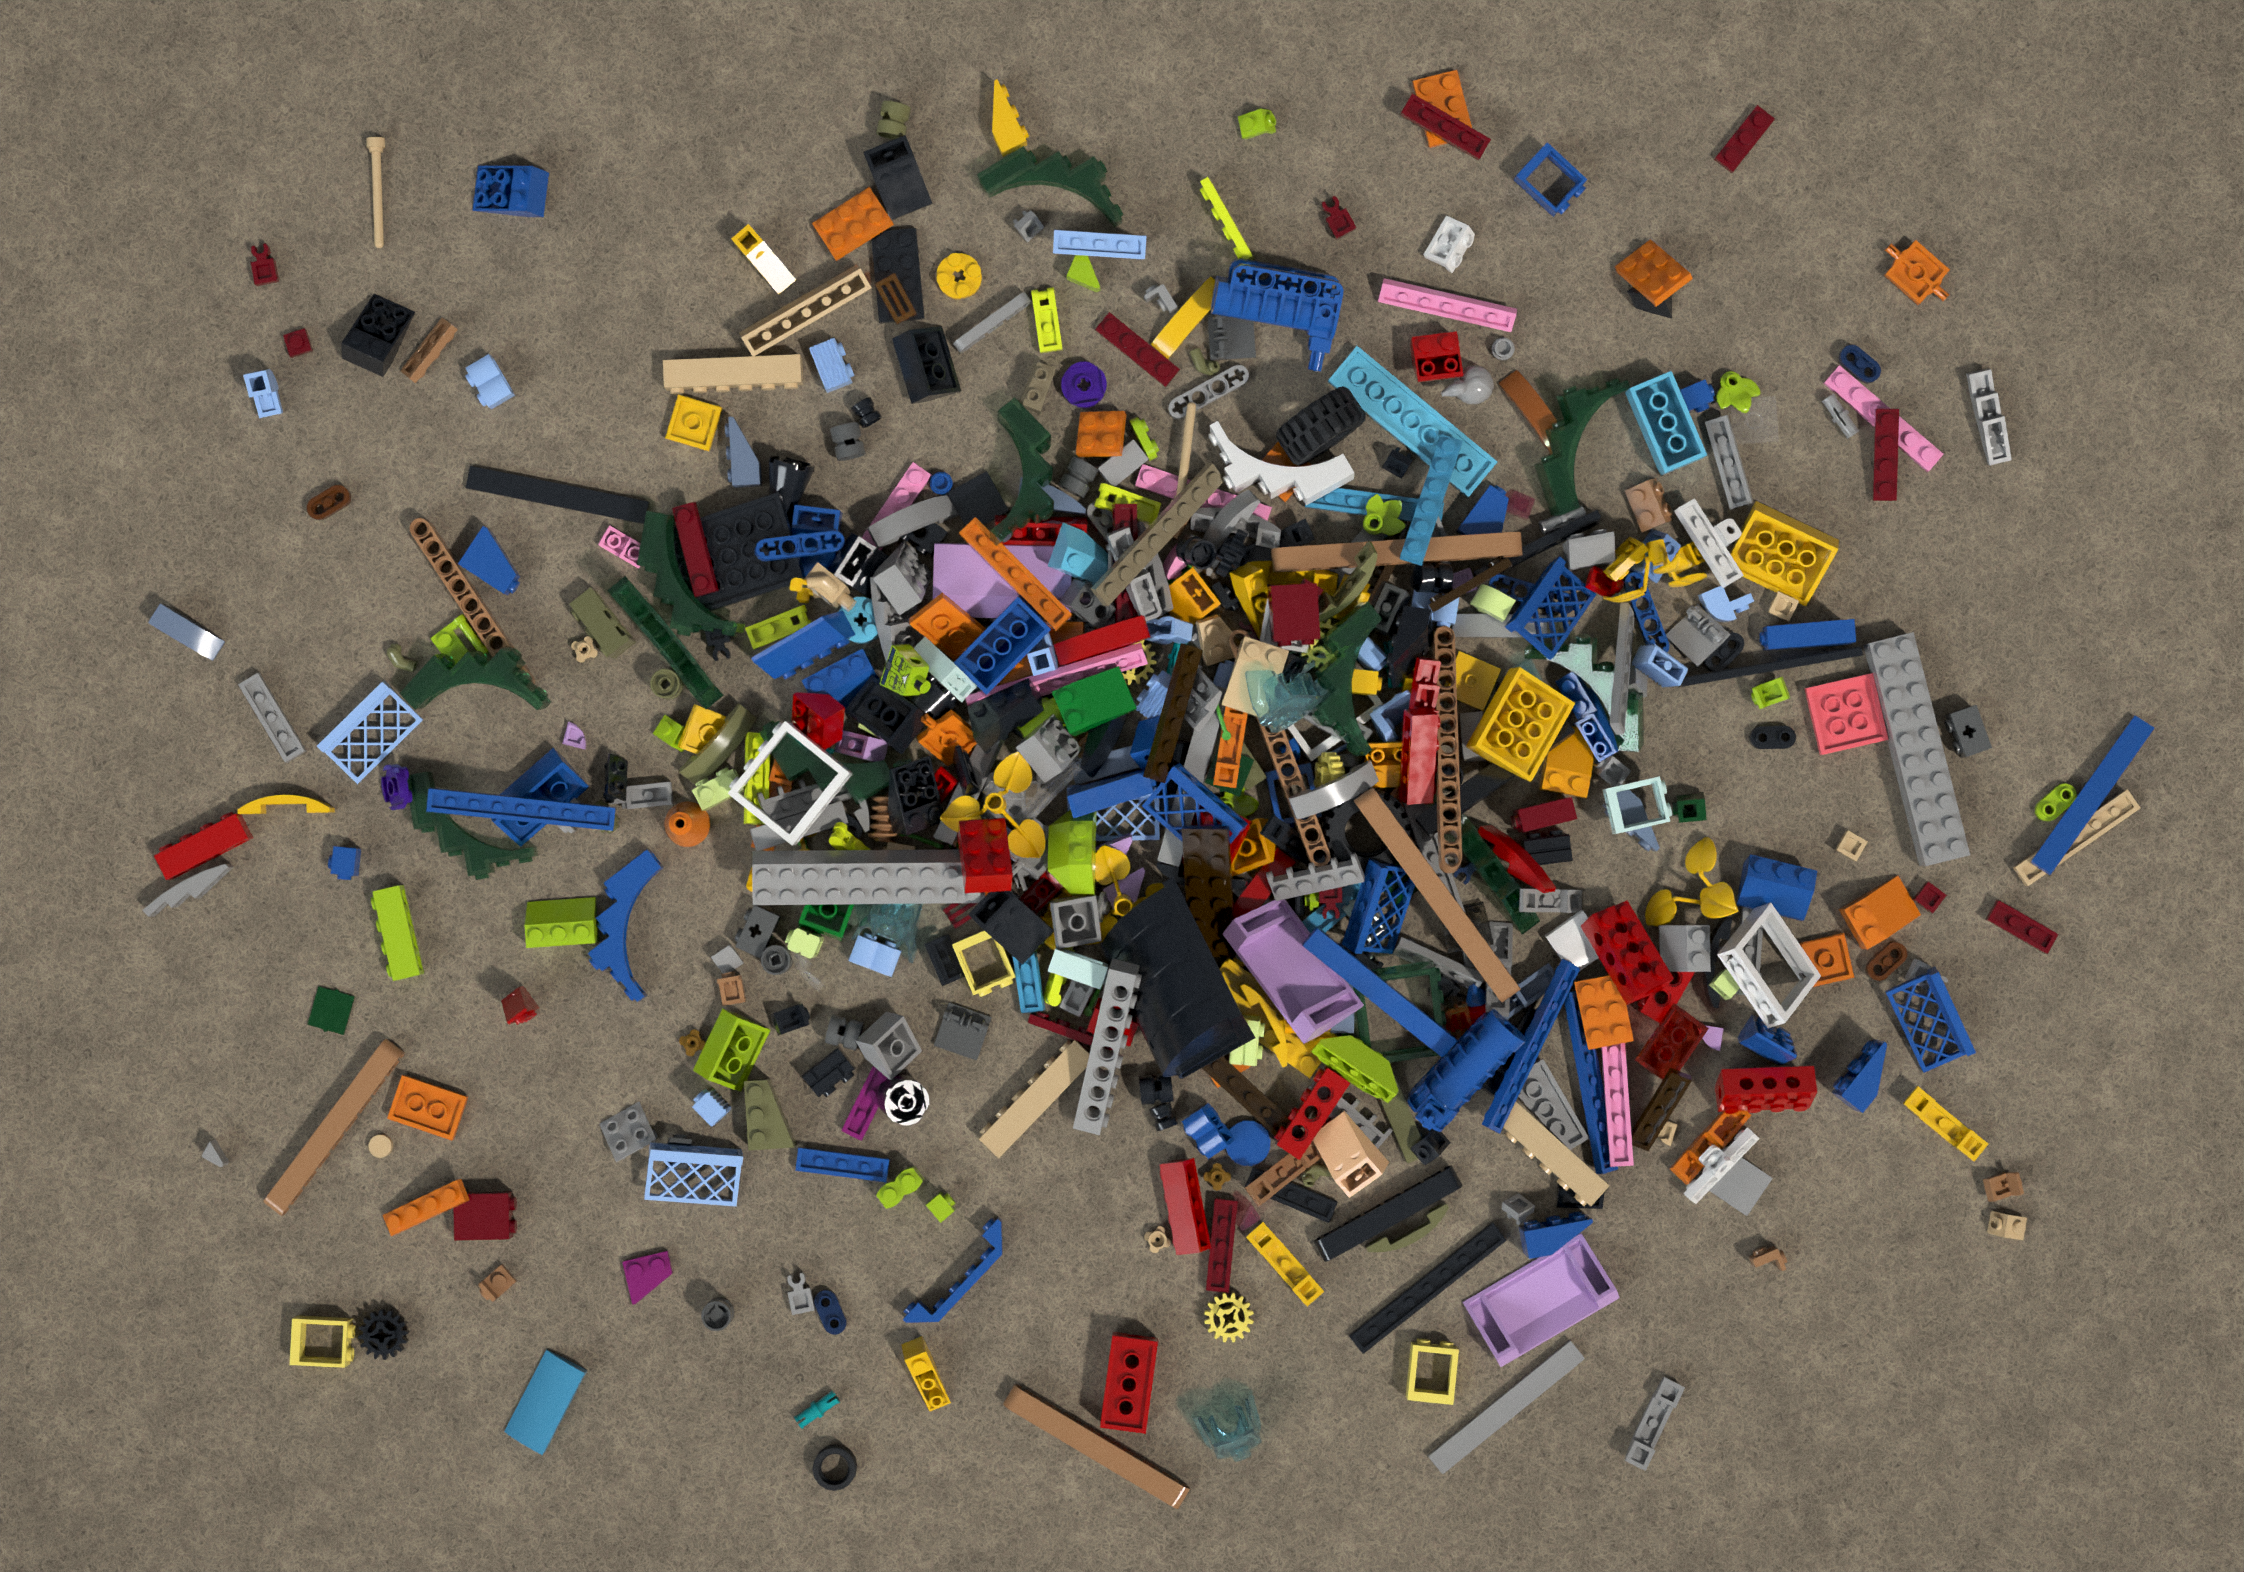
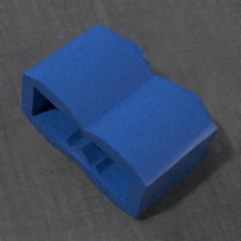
M1209 1103L1182 1121L1186 1134L1196 1141L1198 1151L1208 1159L1235 1141L1229 1129L1221 1122L1219 1115Z

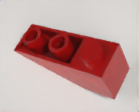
M1047 870L1021 898L1038 913L1063 886Z
M524 986L518 987L501 1000L505 1018L509 1025L527 1023L537 1015L535 1011L540 1008Z

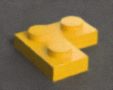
M1629 536L1615 550V555L1618 558L1603 572L1614 581L1621 580L1629 573V568L1634 564L1640 563L1645 558V553L1649 549L1644 543Z

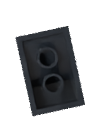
M871 675L845 709V713L901 755L925 725L921 722V717L925 714L900 694L880 685V680Z

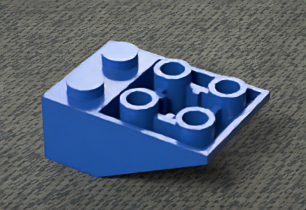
M478 166L472 211L544 218L549 172L534 166Z
M794 505L793 535L826 531L840 532L843 513L840 510ZM834 536L829 541L824 542L823 537H820L822 550L825 549V544H832L836 548V545L839 543V540H835ZM809 538L805 541V547L810 551L816 550L817 542ZM838 552L800 557L805 577L817 563H820L828 570Z
M1751 1015L1737 1037L1740 1044L1778 1066L1797 1057L1793 1039L1790 1036L1791 1033L1782 1027L1778 1029L1775 1027L1767 1028L1760 1016Z
M1876 1039L1873 1041L1869 1040L1862 1047L1861 1051L1863 1054L1859 1059H1853L1848 1065L1847 1069L1849 1071L1844 1077L1840 1076L1834 1082L1833 1087L1835 1089L1831 1093L1852 1110L1864 1113L1878 1095L1887 1043Z
M1582 1211L1569 1213L1568 1218H1560L1557 1215L1547 1217L1546 1222H1537V1220L1523 1222L1524 1226H1519L1524 1255L1532 1259L1554 1254L1591 1225L1593 1219L1586 1214H1582Z

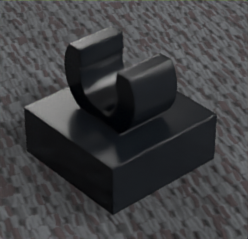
M1397 447L1395 450L1392 449L1382 468L1402 479L1412 460L1410 459V453L1404 456L1399 453L1401 448Z

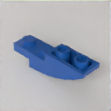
M1577 669L1555 681L1562 694L1575 703L1572 708L1573 713L1578 719V722L1575 724L1598 763L1618 752L1617 743L1606 713L1593 688L1586 686Z

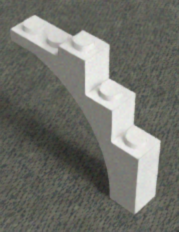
M1218 421L1210 425L1211 433L1208 436L1214 446L1218 445L1222 451L1219 454L1224 464H1229V466L1224 468V482L1229 489L1233 488L1235 493L1260 480L1258 485L1264 495L1268 494L1270 499L1295 487L1293 491L1298 500H1303L1308 505L1354 479V471L1344 454L1329 461L1310 466L1288 467L1274 465L1258 460L1235 446L1228 439Z

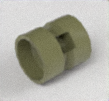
M883 101L880 110L882 119L878 121L876 134L892 140L906 135L907 126L905 122L909 121L911 108L902 103Z
M660 669L651 677L650 688L657 697L672 700L680 696L684 683L681 676L675 671Z

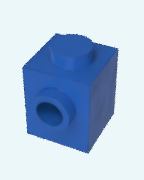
M1706 380L1680 389L1689 412L1696 410L1697 413L1710 408L1708 404L1714 401L1713 396H1715L1713 387L1710 383L1707 384Z
M333 846V855H330L328 860V868L331 869L330 874H338L337 879L351 880L352 876H358L361 849Z

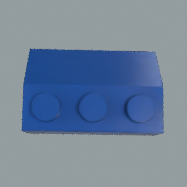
M861 649L801 681L808 693L828 694L846 709L871 675L877 679L879 677L865 650Z
M1750 854L1743 863L1736 905L1754 909L1772 903L1780 916L1804 921L1814 894L1817 870Z

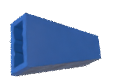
M1855 619L1766 626L1763 628V632H1760V645H1764V650L1848 645L1856 642Z
M1140 769L1068 789L1067 798L1072 816L1077 818L1154 793L1153 786H1157L1156 781L1143 777L1145 769Z

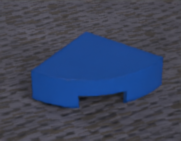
M1292 738L1289 740V744L1296 763H1298L1301 756L1300 748L1296 739ZM1285 745L1279 747L1282 754L1285 753Z
M1475 984L1470 985L1466 1005L1469 1007L1484 1005L1486 1003V991L1480 987L1478 988Z

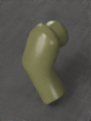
M1200 348L1190 351L1191 358L1198 372L1211 376L1217 374L1220 370V365L1217 361L1204 359Z
M397 643L391 644L387 649V656L393 666L414 672L417 661L405 659L401 654V646Z
M1321 1164L1310 1166L1302 1175L1304 1186L1312 1187L1320 1176L1332 1177L1327 1166Z

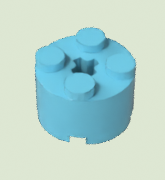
M854 597L853 599L857 602L849 612L842 607L839 611L844 612L855 633V636L849 640L857 644H868L879 637L872 600L866 597ZM860 615L867 619V622H863V626L856 622Z

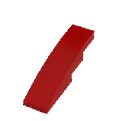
M1141 615L1056 643L1054 648L1059 665L1065 666L1150 638L1145 617Z
M1417 657L1409 709L1431 708L1437 714L1439 713L1435 708L1440 686L1437 684L1441 666L1440 660Z
M1493 825L1480 826L1477 835L1495 844L1492 853L1510 863L1507 869L1508 873L1542 893L1555 892L1556 886L1543 868L1525 849Z

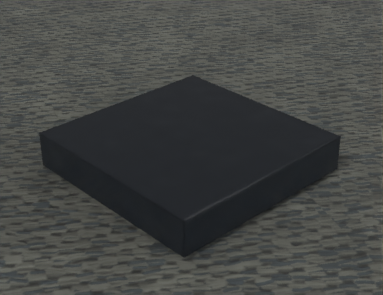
M987 471L947 492L965 526L975 517L985 525L995 520V515H1004L1009 512Z

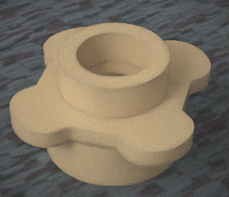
M586 636L582 641H574L571 645V648L576 652V660L580 663H583L585 659L595 658L598 654V651L592 644L593 640L589 636Z
M1158 1226L1156 1230L1146 1232L1144 1235V1239L1149 1242L1150 1251L1153 1253H1157L1159 1249L1169 1247L1171 1244V1240L1166 1237L1165 1228L1162 1226Z

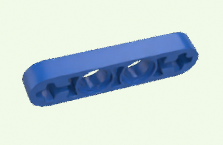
M838 531L767 538L757 543L755 555L759 560L772 561L836 553L843 548L845 539ZM832 536H834L835 540L840 541L836 548L832 544H825V549H821L822 541L820 537H823V542L829 541ZM809 538L814 539L817 542V549L813 551L808 550L805 547V541ZM785 541H790L794 544L795 550L793 553H785L783 551L782 544ZM774 542H778L777 550L779 555H776V550L770 551L768 556H765L764 552L759 551L763 544H766L767 548H774L776 546Z
M1633 572L1624 578L1623 586L1626 593L1635 590L1634 586L1628 585L1631 577L1635 580L1639 579L1638 589L1643 586L1644 577L1641 574ZM1647 587L1646 592H1644L1645 595L1639 597L1645 598L1648 601L1646 610L1642 611L1636 607L1637 599L1629 602L1645 644H1656L1654 638L1649 640L1648 636L1660 632L1661 636L1656 638L1659 643L1664 644V647L1661 649L1668 652L1669 642ZM1647 619H1652L1656 623V629L1653 632H1648L1644 628V622Z
M1500 574L1492 577L1488 583V586L1496 589L1493 582H1497L1499 579H1502V584L1507 586L1510 585V581L1514 582L1510 589V595L1506 594L1508 589L1501 588L1499 591L1521 603L1525 597L1519 598L1515 595L1516 586H1525L1527 594L1534 586L1533 583ZM1556 591L1548 593L1550 602H1553L1554 594L1557 595ZM1562 592L1563 599L1568 598V602H1572L1571 595ZM1573 606L1566 608V614L1574 610ZM1551 607L1552 612L1561 614L1559 607Z

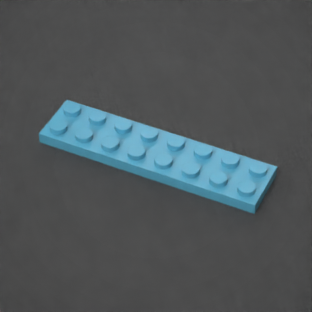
M1358 346L1355 347L1328 380V383L1335 389L1342 386L1348 388L1370 418L1429 466L1431 465L1441 434L1462 440V446L1449 483L1467 498L1497 463L1493 457Z

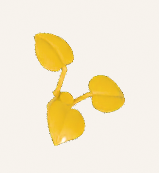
M1664 539L1654 540L1646 543L1649 550L1648 556L1645 557L1643 586L1638 590L1616 597L1603 596V599L1611 602H1628L1644 596V592L1647 590L1650 562L1653 563V566L1663 565L1653 570L1655 574L1671 573L1675 581L1668 583L1670 587L1690 585L1706 578L1707 574L1703 572L1685 577L1677 576L1676 571L1690 568L1692 563L1679 554L1670 562Z
M1015 752L1006 757L994 772L993 779L995 785L1005 789L998 793L989 794L981 811L980 804L975 798L961 796L949 805L940 816V820L948 828L958 832V824L961 820L982 819L980 815H983L987 809L994 814L1002 813L1016 828L1008 835V844L1011 852L1022 858H1040L1044 853L1046 844L1042 827L1031 819L1024 820L1019 826L1005 811L1007 803L1003 795L1007 794L1009 789L1014 793H1021L1032 782V770L1028 762L1020 752Z
M1705 837L1697 842L1689 850L1685 859L1686 869L1692 874L1699 872V877L1708 886L1700 892V900L1678 896L1672 898L1670 890H1660L1651 897L1646 907L1645 920L1648 926L1659 927V925L1668 924L1676 914V901L1701 905L1702 914L1708 918H1722L1738 912L1731 886L1725 882L1713 885L1704 876V872L1713 869L1717 858L1715 844L1711 838Z
M1102 845L1095 853V879L1101 885H1108L1114 882L1117 896L1114 899L1115 909L1110 910L1109 914L1104 916L1103 922H1099L1102 941L1083 945L1103 942L1106 935L1118 922L1111 914L1124 916L1140 902L1164 888L1162 883L1151 884L1146 888V897H1141L1132 902L1130 896L1121 893L1117 881L1126 878L1129 874L1130 861L1125 853L1107 845Z

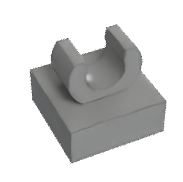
M1031 210L1029 212L1023 211L1024 217L1019 221L1013 220L1014 227L1027 243L1044 228L1038 217Z
M1518 1193L1503 1201L1501 1209L1507 1213L1509 1219L1513 1217L1517 1220L1516 1224L1519 1225L1526 1221V1216L1534 1213L1535 1205Z

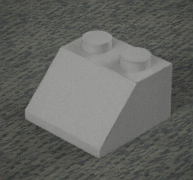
M1659 925V954L1670 972H1711L1710 925Z
M885 1012L855 1040L864 1057L889 1080L898 1075L922 1052L904 1016Z

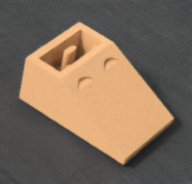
M1345 1111L1322 1126L1313 1139L1334 1181L1349 1198L1381 1176L1389 1164V1161Z

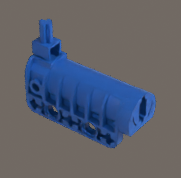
M1235 259L1230 264L1228 277L1216 276L1211 314L1305 330L1310 335L1308 348L1312 350L1308 369L1321 371L1325 353H1330L1344 290L1338 279L1331 274L1247 259ZM1242 269H1245V272H1242L1241 275H1237V272L1239 273ZM1262 273H1269L1266 279H1259ZM1307 281H1313V285L1311 287H1304V284Z
M1492 1009L1488 1014L1483 1013L1457 1040L1445 1056L1441 1057L1411 1089L1407 1102L1411 1109L1416 1112L1415 1118L1422 1123L1424 1128L1428 1130L1433 1128L1438 1132H1442L1444 1127L1454 1119L1463 1104L1469 1102L1472 1095L1483 1087V1083L1489 1077H1493L1495 1071L1507 1062V1058L1513 1052H1517L1527 1041L1525 1036L1495 1009Z

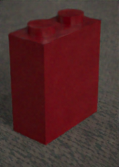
M1317 583L1269 586L1271 643L1277 642L1278 647L1291 646L1293 641H1300V645H1314V640L1320 639Z
M1572 797L1513 810L1514 815L1510 816L1512 827L1517 829L1518 833L1577 819Z
M513 1191L467 1192L469 1201L453 1208L454 1241L511 1239L513 1233L517 1232V1220H513V1210H516L517 1199L513 1197Z

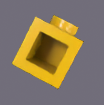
M1350 669L1347 693L1375 696L1377 691H1381L1382 677H1378L1379 671Z

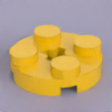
M952 253L944 258L939 264L936 273L937 283L941 291L946 296L956 300L974 295L982 282L981 268L977 261L963 253ZM963 271L965 280L955 282L954 272Z

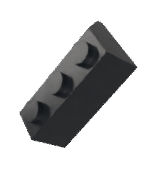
M942 326L908 330L892 338L911 404L928 402L961 392Z

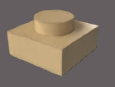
M1777 591L1767 612L1789 622L1799 601Z
M1846 830L1835 851L1853 861H1857L1868 841Z

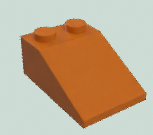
M1898 875L1838 909L1860 948L1865 950L1887 939L1921 915Z

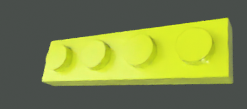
M1208 177L1201 180L1200 182L1203 187L1199 190L1206 201L1211 200L1214 206L1211 208V211L1216 220L1221 219L1225 227L1222 230L1228 241L1233 239L1236 245L1233 250L1238 259H1255L1211 180Z
M748 732L745 735V765L751 758L755 759L760 753L758 748L765 740L770 741V734ZM770 754L744 786V796L759 809L761 807L757 793L762 792L764 800L769 798ZM744 807V824L765 825L764 822Z

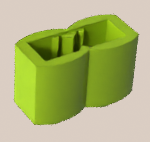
M915 1166L907 1167L900 1172L896 1179L885 1183L876 1196L886 1209L897 1205L904 1195L917 1190L922 1184L924 1177Z

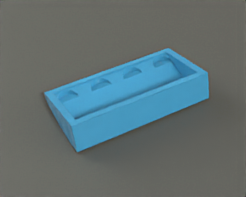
M546 1350L504 1432L526 1447L543 1455L587 1370Z

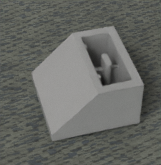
M1607 529L1593 531V533H1590V536L1586 537L1584 533L1574 534L1568 537L1567 541L1562 544L1566 567L1569 571L1615 561L1614 532L1607 533Z
M1054 714L1030 732L1016 746V749L1044 783L1061 773L1082 750L1077 741L1072 738Z

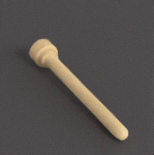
M368 137L366 138V145L369 153L372 155L374 244L377 248H382L384 236L381 153H383L385 148V138Z
M1193 402L1187 404L1176 496L1187 486L1196 405Z

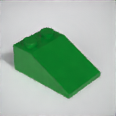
M1119 666L1073 682L1052 692L1068 732L1072 736H1077L1137 709Z
M855 904L805 905L798 926L842 941Z

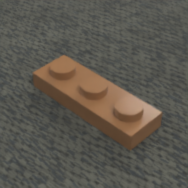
M441 318L400 371L416 383L425 375L427 368L439 357L441 350L453 339L458 329L444 318Z

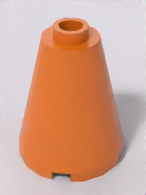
M690 801L680 802L668 811L665 818V830L668 837L675 844L683 847L696 846L709 834L710 818L706 811H702L699 804ZM682 820L684 821L683 827H681Z

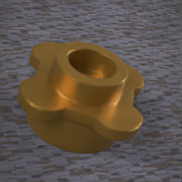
M696 1029L691 1030L690 1034L681 1036L679 1039L680 1045H683L686 1049L687 1056H694L695 1052L703 1050L706 1044L699 1036L700 1032Z
M1220 1163L1213 1164V1168L1209 1172H1205L1203 1176L1204 1180L1209 1181L1216 1191L1221 1190L1222 1185L1231 1179L1230 1173L1225 1172Z

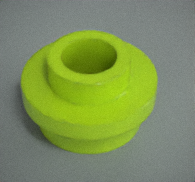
M1319 892L1305 895V906H1309L1310 911H1313V908H1319Z

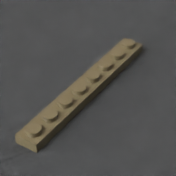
M1207 463L1094 584L1091 590L1103 606H1109L1224 482L1223 476L1213 463Z

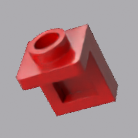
M1593 566L1589 571L1585 588L1607 597H1612L1615 593L1621 591L1624 585L1622 579L1614 581L1607 577L1603 572L1604 570Z

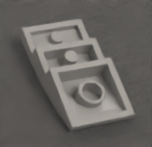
M870 577L875 623L881 648L887 662L892 645L910 644L915 648L924 636L909 624V618L917 613V604L899 615L872 579L873 577Z

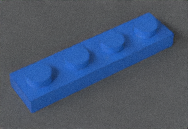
M799 1147L795 1171L887 1182L890 1159Z

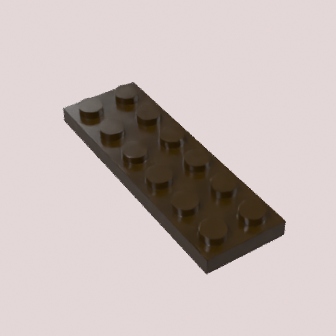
M1183 825L1182 843L1186 903L1213 957H1235V950L1223 935L1224 931L1234 920L1229 826Z

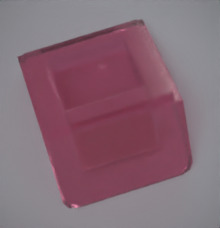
M1514 491L1506 512L1527 520L1535 499Z
M1251 1202L1239 1224L1241 1231H1244L1260 1220V1215Z

